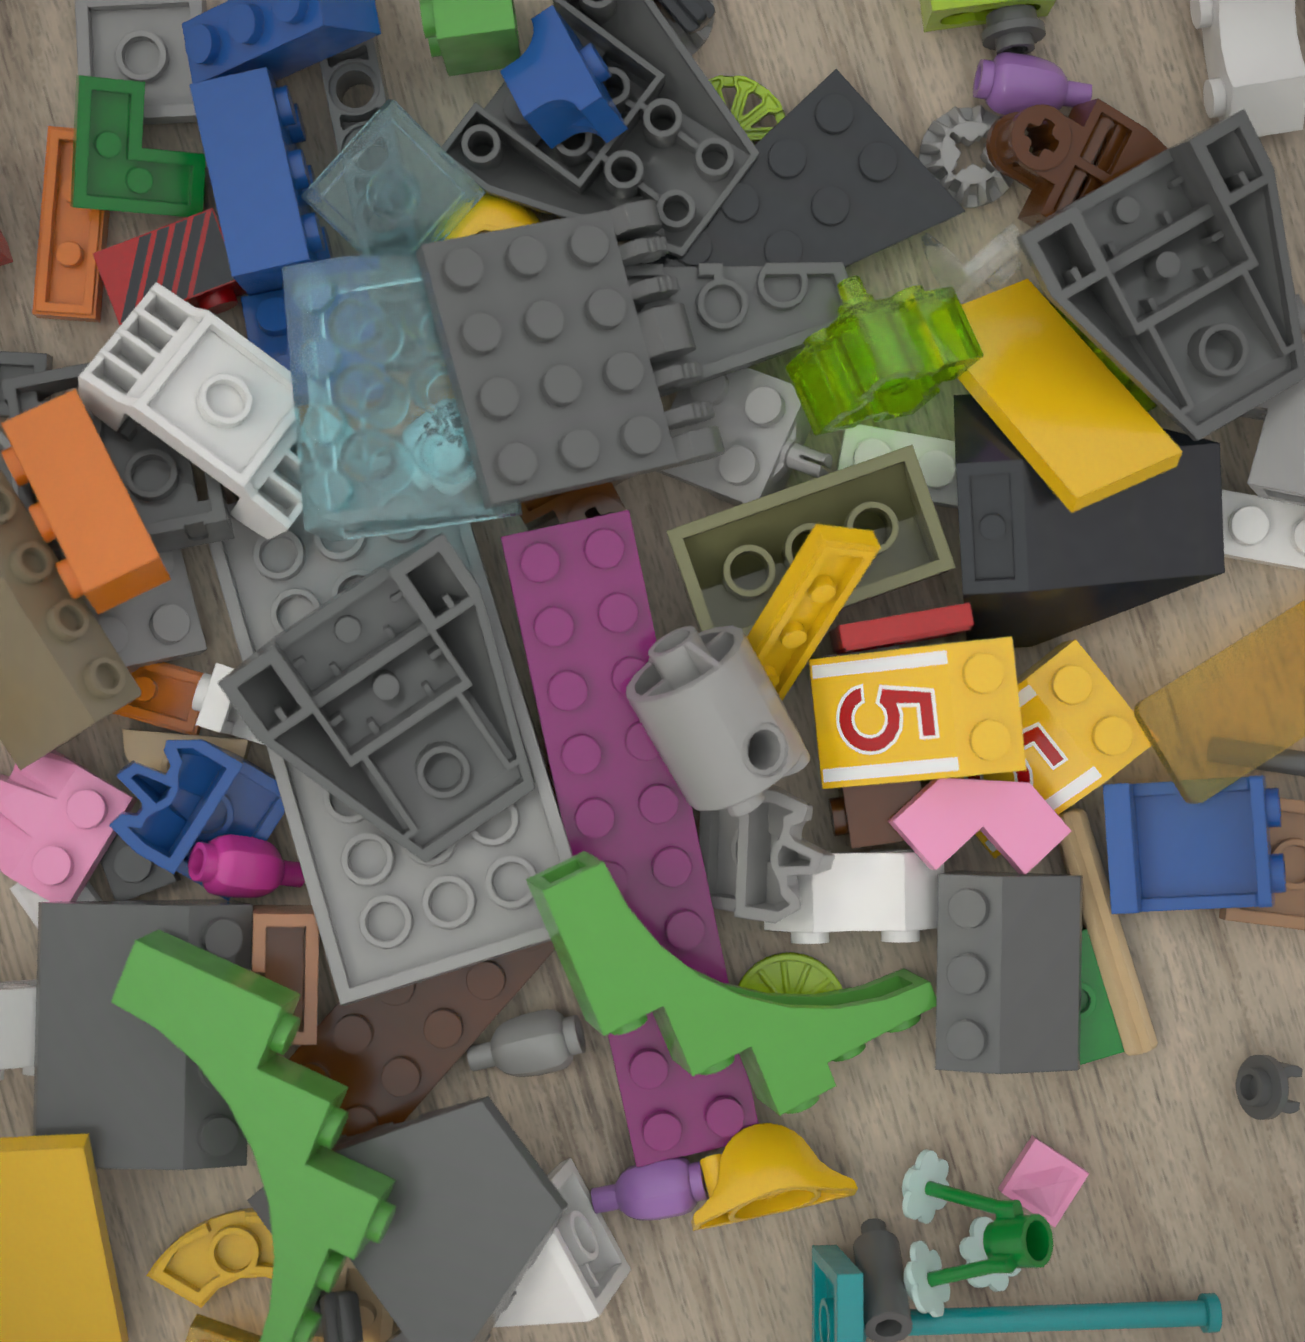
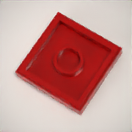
M970 603L843 624L829 631L833 653L844 654L953 636L970 630L974 623Z

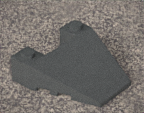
M489 1096L423 1113L416 1119L393 1124V1122L378 1125L367 1132L353 1136L341 1135L335 1146L331 1149L332 1151L396 1180L387 1202L396 1206V1211L382 1241L377 1244L370 1240L354 1260L349 1258L400 1328L385 1342H488L491 1337L490 1331L501 1313L510 1305L517 1293L515 1289L525 1272L535 1263L569 1206ZM262 1187L247 1201L272 1234L269 1203L265 1189Z

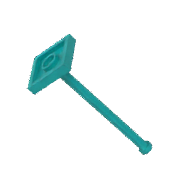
M812 1245V1342H866L867 1336L863 1322V1273L837 1245ZM1201 1293L1197 1300L944 1308L943 1316L936 1318L932 1317L929 1312L923 1314L918 1309H910L913 1328L908 1336L1200 1327L1203 1333H1218L1222 1327L1223 1317L1221 1303L1215 1293Z

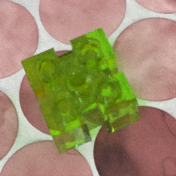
M851 276L842 280L837 285L838 293L843 302L836 311L838 318L828 327L808 336L803 342L805 349L788 363L785 368L813 433L817 436L856 427L863 420L873 418L874 423L912 415L941 392L939 389L941 383L957 379L980 360L984 354L953 286L925 291L922 285H915L897 292L890 298L875 300L872 294L867 293L859 276Z

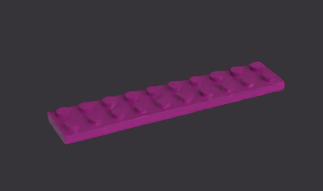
M629 510L501 536L502 549L558 808L573 856L586 851L603 861L628 908L664 949L686 966L720 982L729 984L692 807L682 794L626 695L628 684L633 676L648 663L650 658L648 651L657 642ZM653 1012L647 1014L648 1019L642 1026L631 1032L621 1035L607 1034L636 1167L725 1147L739 1131L754 1124H759L749 1077L739 1053L734 1055L735 1059L731 1065L719 1072L709 1075L697 1074L692 1076L672 1060Z

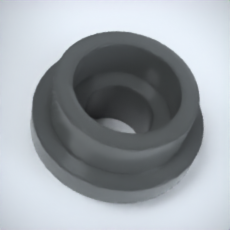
M1018 4L1001 7L990 12L986 16L987 28L981 33L983 46L990 50H996L997 55L1002 52L1029 54L1035 49L1034 44L1045 37L1046 29L1044 21L1037 18V10L1034 6Z

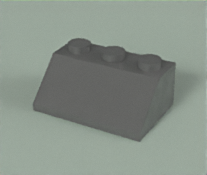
M955 870L938 874L935 1070L1016 1074L1077 1071L1080 1069L1083 875L1027 873L1023 875L1017 872Z

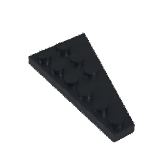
M835 69L754 145L760 153L759 157L683 258L665 254V256L654 262L639 264H663V267H697L698 263H723V266H764L765 263L843 262L846 268L938 224L962 215L966 211L845 77Z

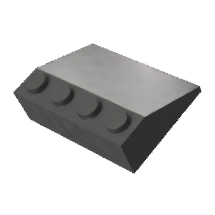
M226 899L39 902L33 1136L89 1134L95 1169L192 1170L247 1166V1139L230 1106L199 1066L159 1030L113 1004L111 1000L135 940L158 929L251 971L253 904L233 899L229 901Z

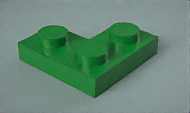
M76 75L71 207L189 217L203 212L206 169L205 154L142 147L145 82Z

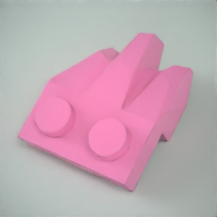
M56 750L22 770H19L15 763L10 776L0 774V871L50 902L77 901L117 835L109 824L121 812H131L138 799L88 771L89 769Z

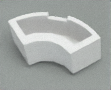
M1190 0L1193 25L1196 29L1202 28L1208 80H1205L1203 87V99L1208 117H1218L1219 121L1245 109L1258 137L1303 130L1305 116V63L1302 58L1297 35L1295 0Z
M878 849L870 850V852L832 853L835 857L830 870L816 875H797L801 894V909L777 923L764 922V930L791 932V943L795 944L829 943V932L881 931L882 942L920 941V930L938 928V874L945 873L944 863L937 870H930L913 850Z

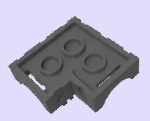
M89 363L1 379L3 398L9 408L10 417H7V420L50 401L40 402L54 393L77 388L78 377ZM86 408L158 553L234 539L232 521L223 485L205 472L209 499L198 501L192 462L130 416L115 431ZM30 483L20 488L17 485L19 499L30 514L28 507L39 502ZM58 539L48 542L59 561L66 558Z

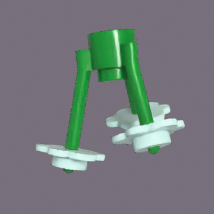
M926 1149L920 1152L915 1165L908 1169L903 1179L902 1194L904 1199L902 1210L905 1217L913 1220L918 1219L921 1223L929 1224L934 1218L935 1210L942 1209L947 1201L996 1215L994 1221L986 1216L977 1217L972 1221L969 1230L970 1237L963 1238L959 1246L962 1257L967 1261L966 1264L941 1269V1259L937 1251H929L923 1241H916L911 1244V1261L907 1263L904 1269L906 1291L920 1313L929 1312L932 1317L936 1318L943 1316L944 1302H947L950 1298L949 1283L967 1279L969 1284L976 1288L989 1286L992 1291H1004L1009 1283L1008 1277L1017 1275L1021 1268L1044 1267L1052 1256L1054 1244L1053 1233L1045 1217L1040 1214H1023L1022 1205L1019 1200H997L949 1186L946 1180L949 1171L948 1162L938 1158L936 1152Z

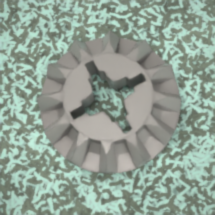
M982 105L973 108H958L955 106L937 120H934L922 139L919 151V160L961 207L965 208L980 207L992 203L1000 198L1014 181L1009 176L1000 173L992 165L987 155L986 143L980 156L986 164L985 167L981 169L978 165L971 164L966 169L962 168L957 175L952 173L957 166V161L961 154L955 144L961 142L969 147L975 141L979 142L983 137L987 139L991 126L997 119L1002 117L986 111Z

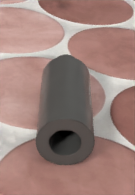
M877 1218L868 1219L862 1223L861 1235L857 1237L853 1244L855 1265L863 1273V1322L865 1334L874 1342H899L905 1339L913 1328L908 1294L904 1284V1269L899 1240L893 1233L887 1231L883 1220Z

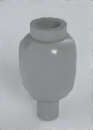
M553 1009L523 1014L503 1022L496 1028L491 1041L470 1046L467 1049L468 1063L472 1071L496 1066L504 1073L515 1077L540 1076L560 1071L571 1064L573 1055L585 1053L586 1043L583 1027L577 1015L564 1017L563 1014Z

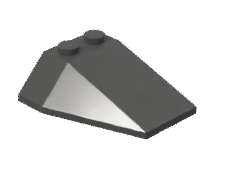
M1245 109L1140 163L1052 213L1016 238L1046 297L1193 441L1206 437L1305 378V352L1275 169Z
M443 533L384 563L273 637L218 682L220 688L257 740L425 863L535 789L481 590Z

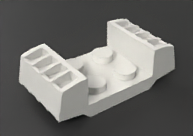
M157 282L78 377V395L89 411L115 431L130 416L239 496L240 499L230 512V515L266 539H271L288 531L359 435L356 430L323 403L316 390L208 310L195 308Z

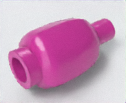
M220 835L208 843H196L189 856L188 871L190 878L193 881L202 882L206 891L212 895L231 898H258L272 893L279 885L300 888L305 883L300 862L283 860L278 849L272 843L253 837Z

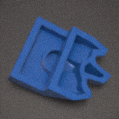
M202 739L166 740L164 752L170 763L166 773L132 761L119 770L116 775L141 801L142 807L136 813L121 812L109 826L137 854L172 874H175L177 871L191 879L188 871L189 856L196 843H208L220 835L247 836L267 841L285 813L275 776L236 753ZM194 881L203 886L202 882ZM220 896V897L226 899L227 901H229L230 898H231V897H223V896Z

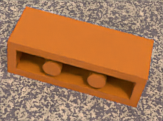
M76 389L1 423L12 445L1 451L3 459L19 488L28 483L31 484L39 502L29 506V512L46 543L58 539L66 558L55 563L74 600L85 595L99 615L172 580Z

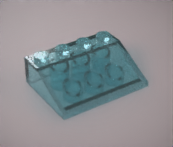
M416 255L345 256L282 267L305 531L336 542L522 515L521 502L485 510Z

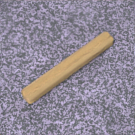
M1070 809L1058 815L1071 829V832L1058 846L1067 875H1083L1082 924L1087 929L1124 1053L1128 1056L1147 1053L1155 1049L1158 1042L1118 914H1111L1110 887L1087 813L1083 809Z

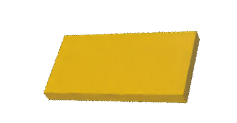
M1028 278L924 319L921 336L1071 513L1177 467L1183 451Z
M89 1134L0 1137V1342H128L129 1337Z

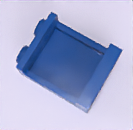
M1255 775L1236 778L1135 784H1103L1111 914L1275 906L1274 893H1286L1284 853L1271 854L1270 828L1282 827L1279 788H1266V776Z

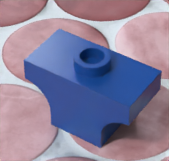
M553 5L531 19L533 23V37L529 47L517 60L500 71L526 121L551 149L578 133H594L608 143L628 130L603 83L612 77V74L593 44L590 42L583 47L580 39Z

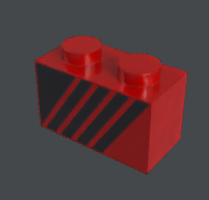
M213 208L92 253L120 326L156 282L195 308L208 310L214 315L234 308L239 303L237 297L247 293L231 275L219 216Z

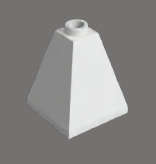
M571 1158L558 1164L547 1175L569 1206L535 1263L522 1277L515 1289L517 1293L510 1305L501 1313L493 1327L588 1322L600 1316L631 1271L602 1214L595 1213L591 1194Z

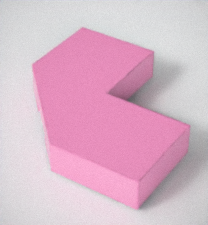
M957 778L932 779L888 820L891 826L930 870H937L975 833L981 830L1016 872L1026 875L1071 832V829L1037 790L1027 782Z

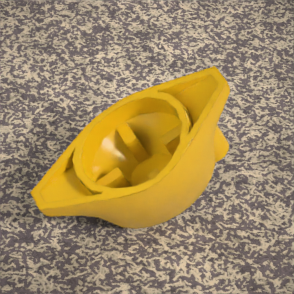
M754 1124L735 1134L726 1144L722 1154L710 1155L700 1160L709 1199L695 1212L691 1221L692 1230L696 1231L747 1221L853 1196L856 1194L858 1187L855 1180L830 1169L821 1162L804 1138L795 1131L778 1124Z

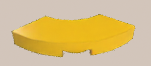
M253 1208L229 1211L209 1218L181 1235L158 1258L146 1276L202 1308L218 1289L240 1278L267 1277L272 1279L274 1264L272 1234Z

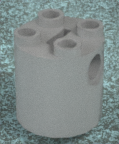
M687 626L666 634L651 646L648 651L650 657L648 663L633 676L626 688L627 699L688 804L696 810L714 811L726 808L731 817L745 815L762 804L765 799L763 791L781 778L799 772L811 759L801 734L742 629L735 626L714 627L699 633L695 627Z

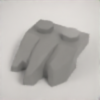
M772 785L763 791L765 799L762 804L745 815L731 817L726 808L714 811H700L699 844L713 908L735 912L734 917L777 923L801 909V894L797 875H816L830 870L835 855L802 838V829L805 822L812 820L813 806L786 790Z

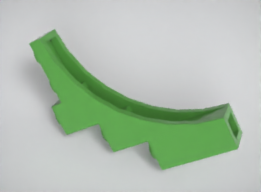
M586 851L525 879L583 1016L591 1026L603 1036L609 1033L621 1035L642 1026L648 1019L647 1014L653 1012L672 1060L692 1076L697 1074L709 1075L719 1072L731 1065L735 1059L734 1055L739 1053L757 1099L779 1116L784 1113L794 1114L809 1109L818 1102L820 1094L836 1087L828 1062L845 1061L859 1055L866 1048L865 1043L886 1032L895 1033L911 1028L920 1021V1014L936 1006V995L930 981L905 968L860 986L817 994L765 993L720 982L686 966L664 949L628 908L604 862Z
M158 929L135 940L111 1002L155 1027L190 1057L230 1106L254 1153L270 1210L274 1264L270 1307L260 1342H312L322 1320V1314L313 1311L321 1291L324 1290L328 1293L332 1291L343 1270L347 1257L354 1260L370 1240L379 1244L385 1236L396 1211V1206L387 1202L396 1180L331 1150L338 1141L348 1118L349 1112L340 1108L348 1086L277 1054L284 1055L288 1051L298 1032L301 1018L293 1015L301 994Z

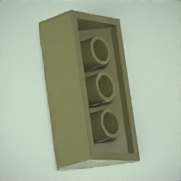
M913 444L667 530L666 533L699 632L714 627L732 625L742 629L747 637L815 524L873 531L881 547L842 609L944 574L956 568Z

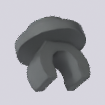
M1252 1055L1248 1057L1240 1066L1235 1083L1236 1094L1241 1107L1250 1117L1257 1120H1270L1276 1118L1281 1112L1287 1114L1300 1110V1102L1288 1099L1289 1084L1287 1078L1302 1077L1303 1069L1296 1065L1279 1062L1269 1055Z

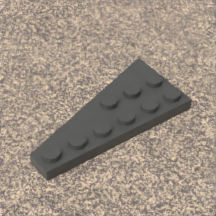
M843 262L765 263L764 266H723V263H698L697 267H663V264H635L624 267L629 286L661 275H675L677 277L680 287L679 293L663 300L635 305L636 312L638 314L655 307L683 303L695 341V351L681 357L651 363L653 372L669 366L691 362H700L704 374L702 379L687 387H674L659 391L660 398L859 329L865 323Z

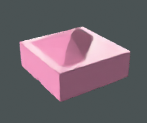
M1032 1135L998 1189L1010 1199L1019 1200L1022 1207L1033 1214L1042 1215L1050 1225L1056 1227L1089 1173Z

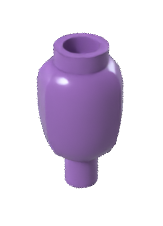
M1002 52L995 56L993 61L985 59L979 61L974 78L973 97L985 99L986 104L991 110L1003 115L1020 112L1025 108L1039 104L1049 105L1060 110L1062 106L1073 108L1075 105L1091 101L1092 84L1069 81L1060 67L1043 58L1021 53Z
M684 1157L667 1159L636 1167L635 1164L623 1171L615 1184L591 1189V1200L596 1214L620 1209L628 1217L639 1221L661 1220L685 1215L696 1207L698 1201L709 1199L700 1161L691 1163Z

